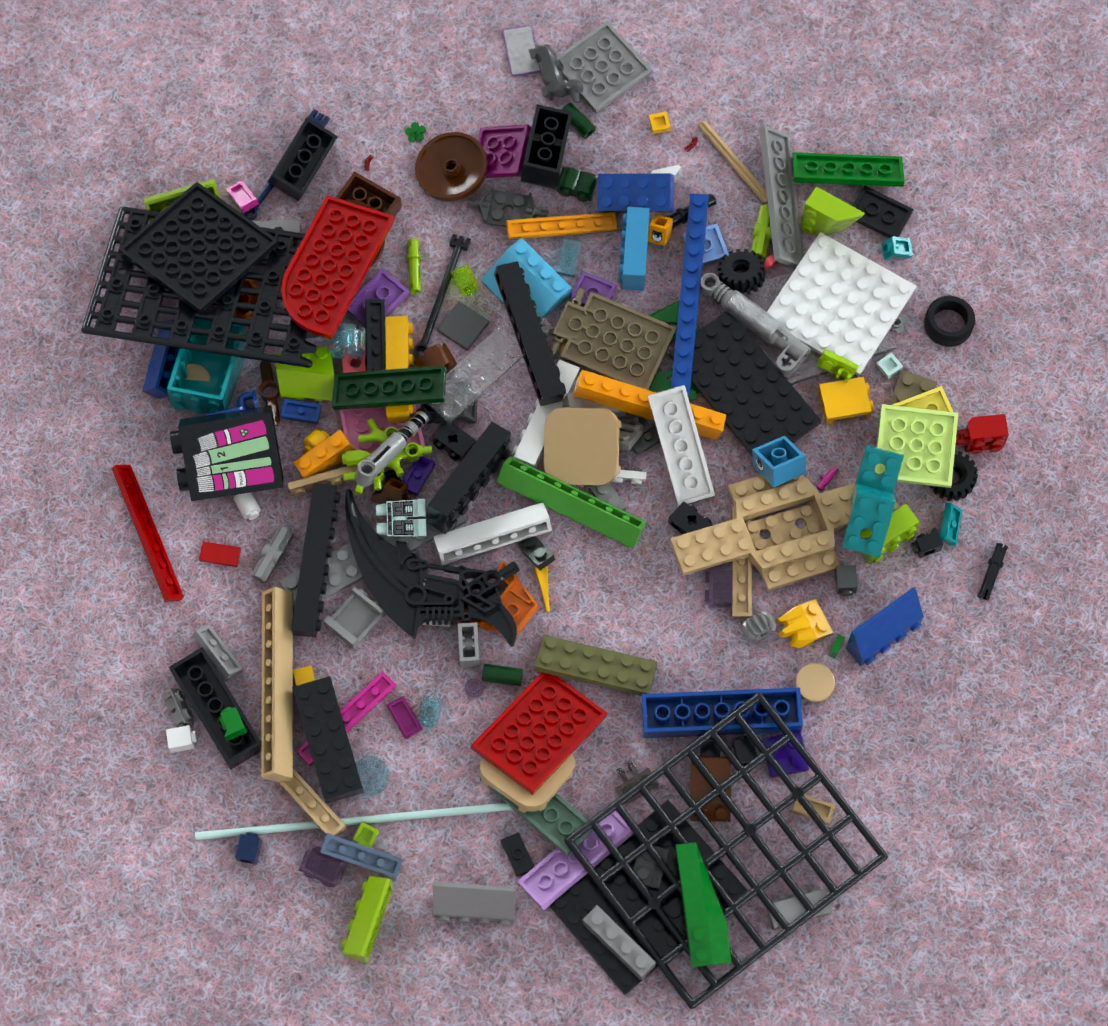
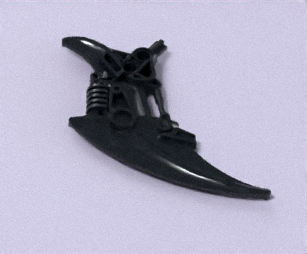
M346 490L345 512L347 530L359 570L381 608L404 632L415 639L419 627L425 622L426 625H430L431 620L432 625H436V620H438V625H442V620H444V625H448V620H450V625H454V620L462 619L463 623H470L472 619H478L494 626L511 647L515 645L517 638L516 623L502 604L499 590L505 584L506 579L520 571L516 562H511L499 571L497 569L489 571L470 569L462 565L456 567L429 564L426 560L420 559L418 554L411 553L406 542L396 541L397 547H395L377 534L360 513L352 490ZM430 568L459 574V581L453 578L423 574V571ZM468 578L474 579L470 583L467 581ZM490 579L497 580L494 584L488 583ZM474 589L481 590L478 594L472 593ZM464 607L468 608V612H464Z

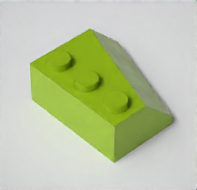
M815 187L805 203L800 228L806 234H813L815 236H818L820 232L825 235L841 232L860 219L865 213L826 191Z
M330 346L317 347V351L314 353L302 354L303 357L313 362L310 368L275 363L280 396L282 398L301 400L312 398L319 402L323 400L332 401L335 371Z

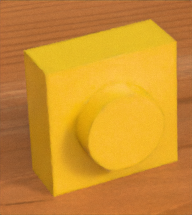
M667 111L649 115L653 134L671 131Z

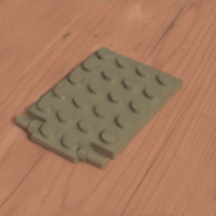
M579 288L575 298H572L571 302H566L551 333L554 337L550 349L553 351L554 356L564 341H567L560 355L561 359L601 376L649 390L677 327L594 292L590 293L584 307H581V301L586 291Z

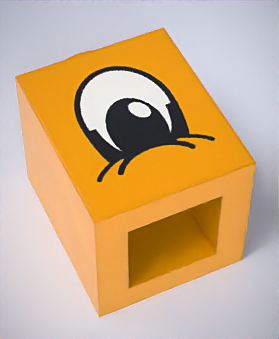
M655 214L649 224L648 242L665 247L672 235L673 219Z

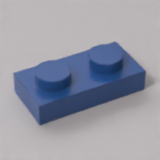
M284 398L280 416L281 419L318 424L322 405Z

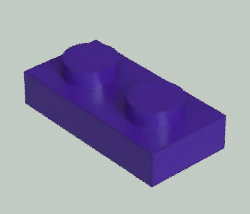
M423 456L418 461L413 462L403 480L404 483L409 484L407 492L415 496L419 495L436 465L434 461Z

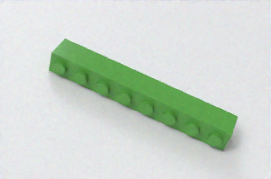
M511 456L502 465L497 483L501 484L504 488L512 489L521 496L536 501L538 504L543 502L545 506L553 509L554 512L563 514L575 522H580L589 529L596 530L608 538H613L624 546L634 548L639 542L646 521Z

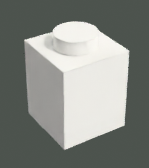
M189 725L166 729L168 748L171 753L195 749L194 743L197 742L196 732L192 731Z

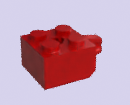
M1006 415L972 417L965 429L957 430L955 445H964L965 452H971L972 454L981 453L982 450H990V452L1000 451L1004 448L1009 436Z

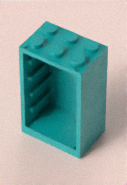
M196 319L194 327L211 329L213 321ZM233 324L231 332L248 335L247 326ZM191 334L189 342L206 345L208 336ZM229 340L227 348L244 350L246 342ZM180 348L167 387L171 407L177 410H191L197 414H210L229 409L244 358ZM187 364L203 366L210 375V381L183 379L188 377Z

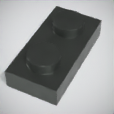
M536 536L527 538L518 544L519 549L539 570L555 561L554 555Z

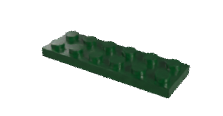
M443 365L336 373L334 376L333 410L444 402L447 369Z

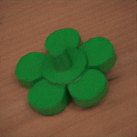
M413 122L411 124L412 129L406 128L405 133L410 135L408 137L410 142H414L416 139L421 142L424 139L423 134L426 132V128L424 126L419 127L417 122Z

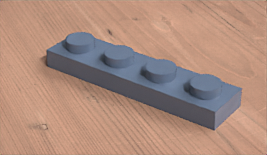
M327 832L320 849V853L393 878L397 877L403 860L402 858Z

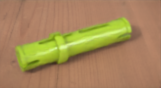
M411 238V240H407L409 291L411 294L421 293V254L419 252V239Z

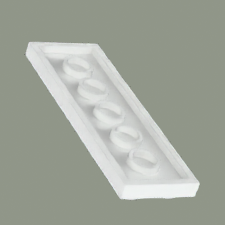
M685 385L647 395L677 505L680 506L683 501L688 504L715 496Z

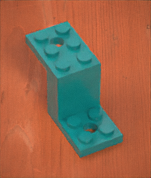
M866 445L851 496L852 511L842 548L880 557L896 503L894 489L904 458L903 454ZM877 464H883L885 471L878 474L874 471V467ZM868 528L872 534L868 538H863L860 535L861 530Z

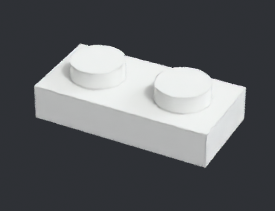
M620 470V473L612 482L623 483V480H631V484L641 485L642 481L646 482L647 472Z

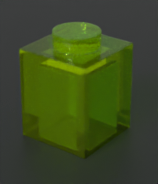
M468 264L451 271L452 280L462 297L465 295L470 296L477 291L478 281Z

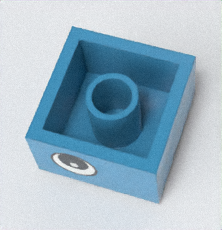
M786 436L752 449L753 467L773 488L806 474V456Z

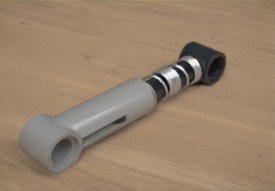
M439 403L421 404L414 417L410 418L399 429V432L392 433L366 460H362L358 464L355 473L356 483L364 487L370 486L374 478L407 446L408 439L414 437L420 427L431 424L436 420L440 408Z

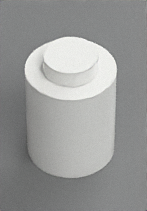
M251 492L234 496L233 500L244 519L254 520L259 516L261 509Z

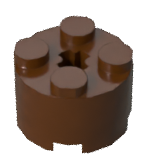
M440 343L431 346L423 351L424 356L420 359L416 357L413 361L416 367L445 365L447 369L446 378L454 373L453 369L457 366V362L446 343L442 347Z

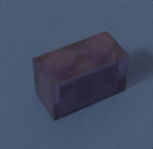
M716 565L710 567L708 572H705V583H708V590H705V602H708V608H732L733 566Z
M312 844L305 852L299 871L303 872L308 878H315L321 881L327 887H335L340 883L348 862L320 853L321 847Z

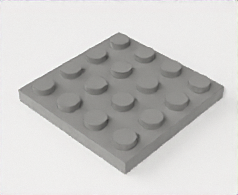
M608 21L557 56V59L564 66L562 75L565 80L577 79L583 84V92L580 93V96L596 114L653 73L649 65Z

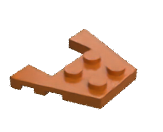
M503 560L497 570L499 571L508 564ZM514 574L505 580L507 588L500 595L502 604L516 623L518 636L538 611L539 605ZM472 619L470 622H477L479 628L500 633L494 626L485 621Z

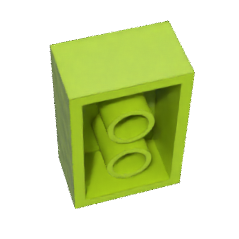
M904 504L892 513L880 557L860 552L868 564L873 561L874 563L879 562L884 558L885 553L888 551L892 553L900 547L899 544L902 542L908 543L915 538L914 534L918 530L920 521L907 504ZM868 528L860 533L863 538H868L872 534Z

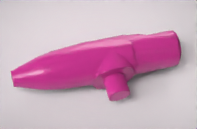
M837 467L831 469L825 476L823 474L820 476L822 480L817 485L818 490L822 491L829 484L837 472Z

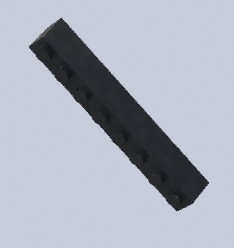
M518 261L496 266L494 276L539 404L544 406L561 402L566 394V388L564 383L560 381L559 368L554 364L553 351L549 350L547 334L542 331V320L540 316L537 317L535 301L531 300L530 287L524 280V270L522 267L520 268Z
M313 483L291 628L293 635L317 637V631H321L322 620H319L320 613L324 612L322 596L323 594L326 595L327 592L325 576H329L330 565L327 562L328 558L332 557L333 548L330 546V542L335 537L333 522H337L338 510H335L336 503H340V492H338L336 485Z

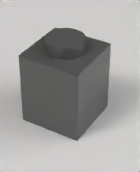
M856 565L836 566L837 594L842 593V596H851L853 593H856L858 588Z

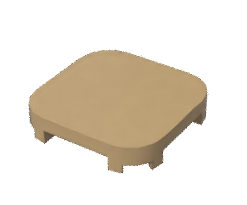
M564 407L550 412L544 425L545 473L569 485L598 486L612 482L621 470V466H619V428H622L621 420H618L617 416L610 409Z
M571 754L534 795L483 757L480 761L479 774L481 783L485 787L489 785L519 806V811L525 813L526 811L535 812L539 810L541 812L566 781L572 778L575 759L573 754Z

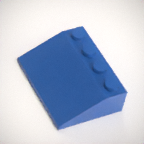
M914 587L851 632L846 649L860 666L864 663L869 665L876 659L875 655L880 652L882 654L886 653L891 648L890 645L893 642H901L907 636V632L910 630L914 632L922 626L921 622L924 616L916 589Z

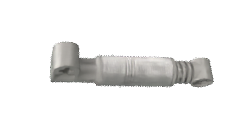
M706 273L702 276L700 283L703 294L721 303L726 312L744 326L750 328L751 331L755 332L756 335L770 345H776L783 352L777 359V368L784 376H791L808 357L811 348L788 332L781 322L769 315V313L737 290H730L727 285L719 280L716 274ZM708 282L715 284L713 287L706 286ZM787 355H789V356L792 357L794 360H792V359L790 360V366L786 365V366L784 367V366H783V363H784V364H787V363H788V356H787Z

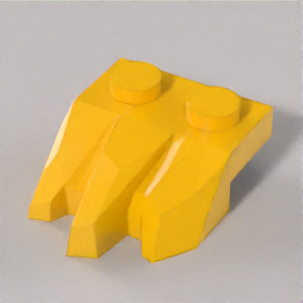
M816 599L802 603L776 619L779 624H784L785 626L777 634L781 638L791 637L790 646L803 648L811 645L814 641L833 634Z

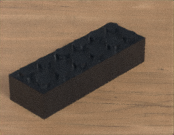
M494 422L489 424L428 504L426 523L444 534L449 529H454L458 522V517L466 513L468 504L476 500L480 488H484L488 484L490 475L492 473L495 474L500 467L499 463L502 459L506 460L509 456V447L512 443L510 441L511 432Z
M203 647L169 667L230 770L261 752L259 737ZM236 707L247 733L226 742L224 738L226 733L219 720L221 718L220 713L225 708Z
M328 676L292 687L325 803L328 804L364 793L331 677Z

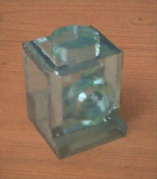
M423 695L418 721L422 722L421 725L425 727L438 726L443 708V699ZM427 709H433V710H434L433 713H431V714H428V713L426 712Z

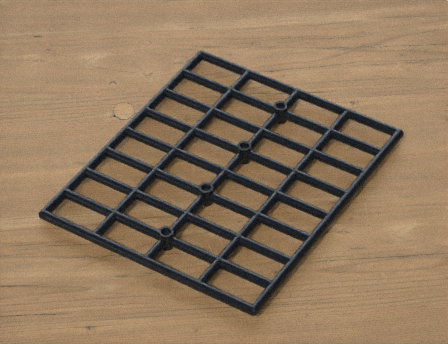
M760 692L756 693L564 840L565 844L690 1009L700 1005L888 858L885 850ZM758 702L784 734L783 737L768 748L742 716L743 713ZM734 720H736L760 751V754L745 766L741 764L718 734V732ZM710 738L713 739L737 770L736 773L721 784L718 783L694 752V750ZM788 742L793 745L815 774L814 777L801 787L795 785L772 755ZM687 756L713 788L711 792L697 802L694 801L671 771L673 766ZM767 760L791 791V794L776 806L772 804L749 774L751 770ZM663 774L690 807L674 820L670 819L647 789L648 785ZM741 778L744 779L768 810L767 813L754 823L748 822L725 792V790ZM820 781L846 814L844 818L831 828L826 825L804 796L807 791ZM639 792L665 824V827L649 839L622 806ZM717 796L720 797L744 828L741 833L729 842L724 840L701 810ZM794 801H798L823 833L807 846L802 843L780 814L781 811ZM615 810L641 843L640 846L625 857H623L598 824ZM695 814L720 847L703 862L714 890L727 905V908L723 910L725 919L733 914L759 948L741 962L730 947L731 961L735 967L718 980H716L707 966L697 967L711 986L692 999L667 966L670 961L683 951L689 956L688 941L660 906L661 903L677 891L682 896L680 879L673 873L653 845L670 832L679 844L689 843L677 827ZM772 818H774L799 851L783 865H781L756 832ZM851 822H853L878 855L862 869L835 836L836 833ZM590 829H593L617 861L615 865L602 875L597 873L574 842ZM747 837H751L775 869L774 872L759 883L756 882L732 850ZM827 840H829L854 873L853 876L838 887H836L811 854ZM646 850L672 883L669 888L657 897L651 894L629 865ZM725 854L752 888L735 902L708 869ZM804 858L831 892L814 906L787 872ZM622 869L648 902V904L632 916L627 913L605 883ZM779 877L784 880L807 910L791 924L786 921L763 891ZM756 895L783 929L766 943L739 909ZM652 910L655 911L679 943L678 946L662 958L636 924V922Z

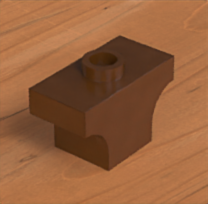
M391 477L385 486L382 487V490L375 491L372 494L371 501L378 504H386V501L411 500L407 494L409 484Z

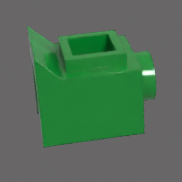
M228 707L221 711V718L219 720L226 733L224 736L226 742L247 733L236 707Z

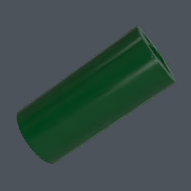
M568 103L562 108V110L573 112L570 125L584 139H587L595 132L596 127L572 103Z
M484 664L482 681L521 686L523 669Z

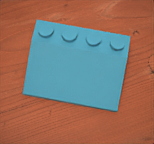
M521 238L507 249L481 281L504 304L494 272L498 265L518 261L520 268L522 267L524 270L525 283L530 287L531 300L535 301L537 317L540 316L543 321L571 297L572 287Z

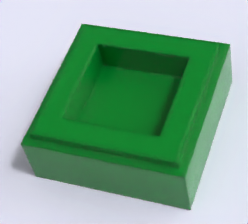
M837 635L828 654L830 657L836 658L844 643V636Z

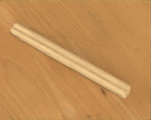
M706 121L699 124V129L764 204H768L767 191Z

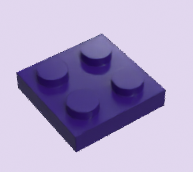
M801 731L793 732L804 747ZM784 734L762 738V742L768 748L783 737ZM790 742L772 754L787 774L809 771V766ZM766 760L770 778L777 777V773Z

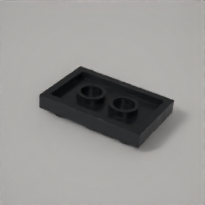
M865 185L853 204V207L865 213L855 222L888 238L901 235L914 210Z

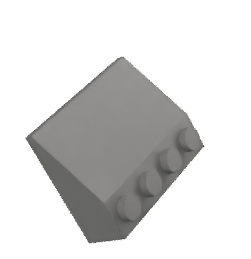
M433 882L434 918H438V921L449 922L450 919H458L460 923H470V920H478V924L488 925L492 921L498 922V925L510 926V923H515V887Z

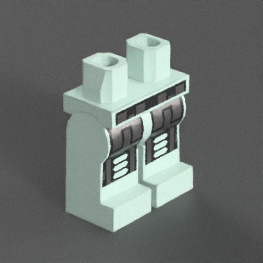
M425 499L386 501V504L376 505V516H387V523H377V534L387 535L388 537H427L426 519H407L426 517Z

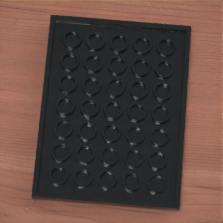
M669 800L661 805L671 820L680 815L679 811ZM654 811L638 824V827L649 839L665 827V824ZM687 821L677 827L689 843L696 842L703 860L714 853ZM670 832L654 844V846L669 849L666 863L677 878L680 879L676 845L679 843ZM633 834L617 849L625 857L640 846V841ZM609 854L594 869L599 875H602L615 865L617 861L612 854ZM636 859L629 863L633 870ZM721 859L708 868L734 902L747 892V889ZM623 869L605 882L630 916L648 904ZM587 873L550 904L549 907L620 991L626 995L656 970L658 966L655 965L640 981L583 925V919L598 905L647 953ZM663 873L659 890L652 887L647 888L654 897H657L669 888L672 883ZM677 891L661 903L660 906L685 939H687L682 896ZM715 891L721 909L723 911L727 908V905L723 902V900ZM652 910L636 922L661 958L679 945L655 911Z

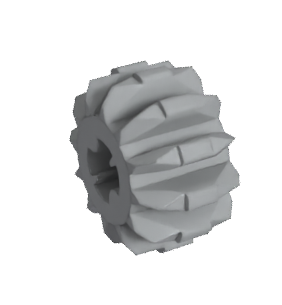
M763 611L748 618L743 623L742 629L749 641L755 642L771 635L777 625L773 616L769 612Z

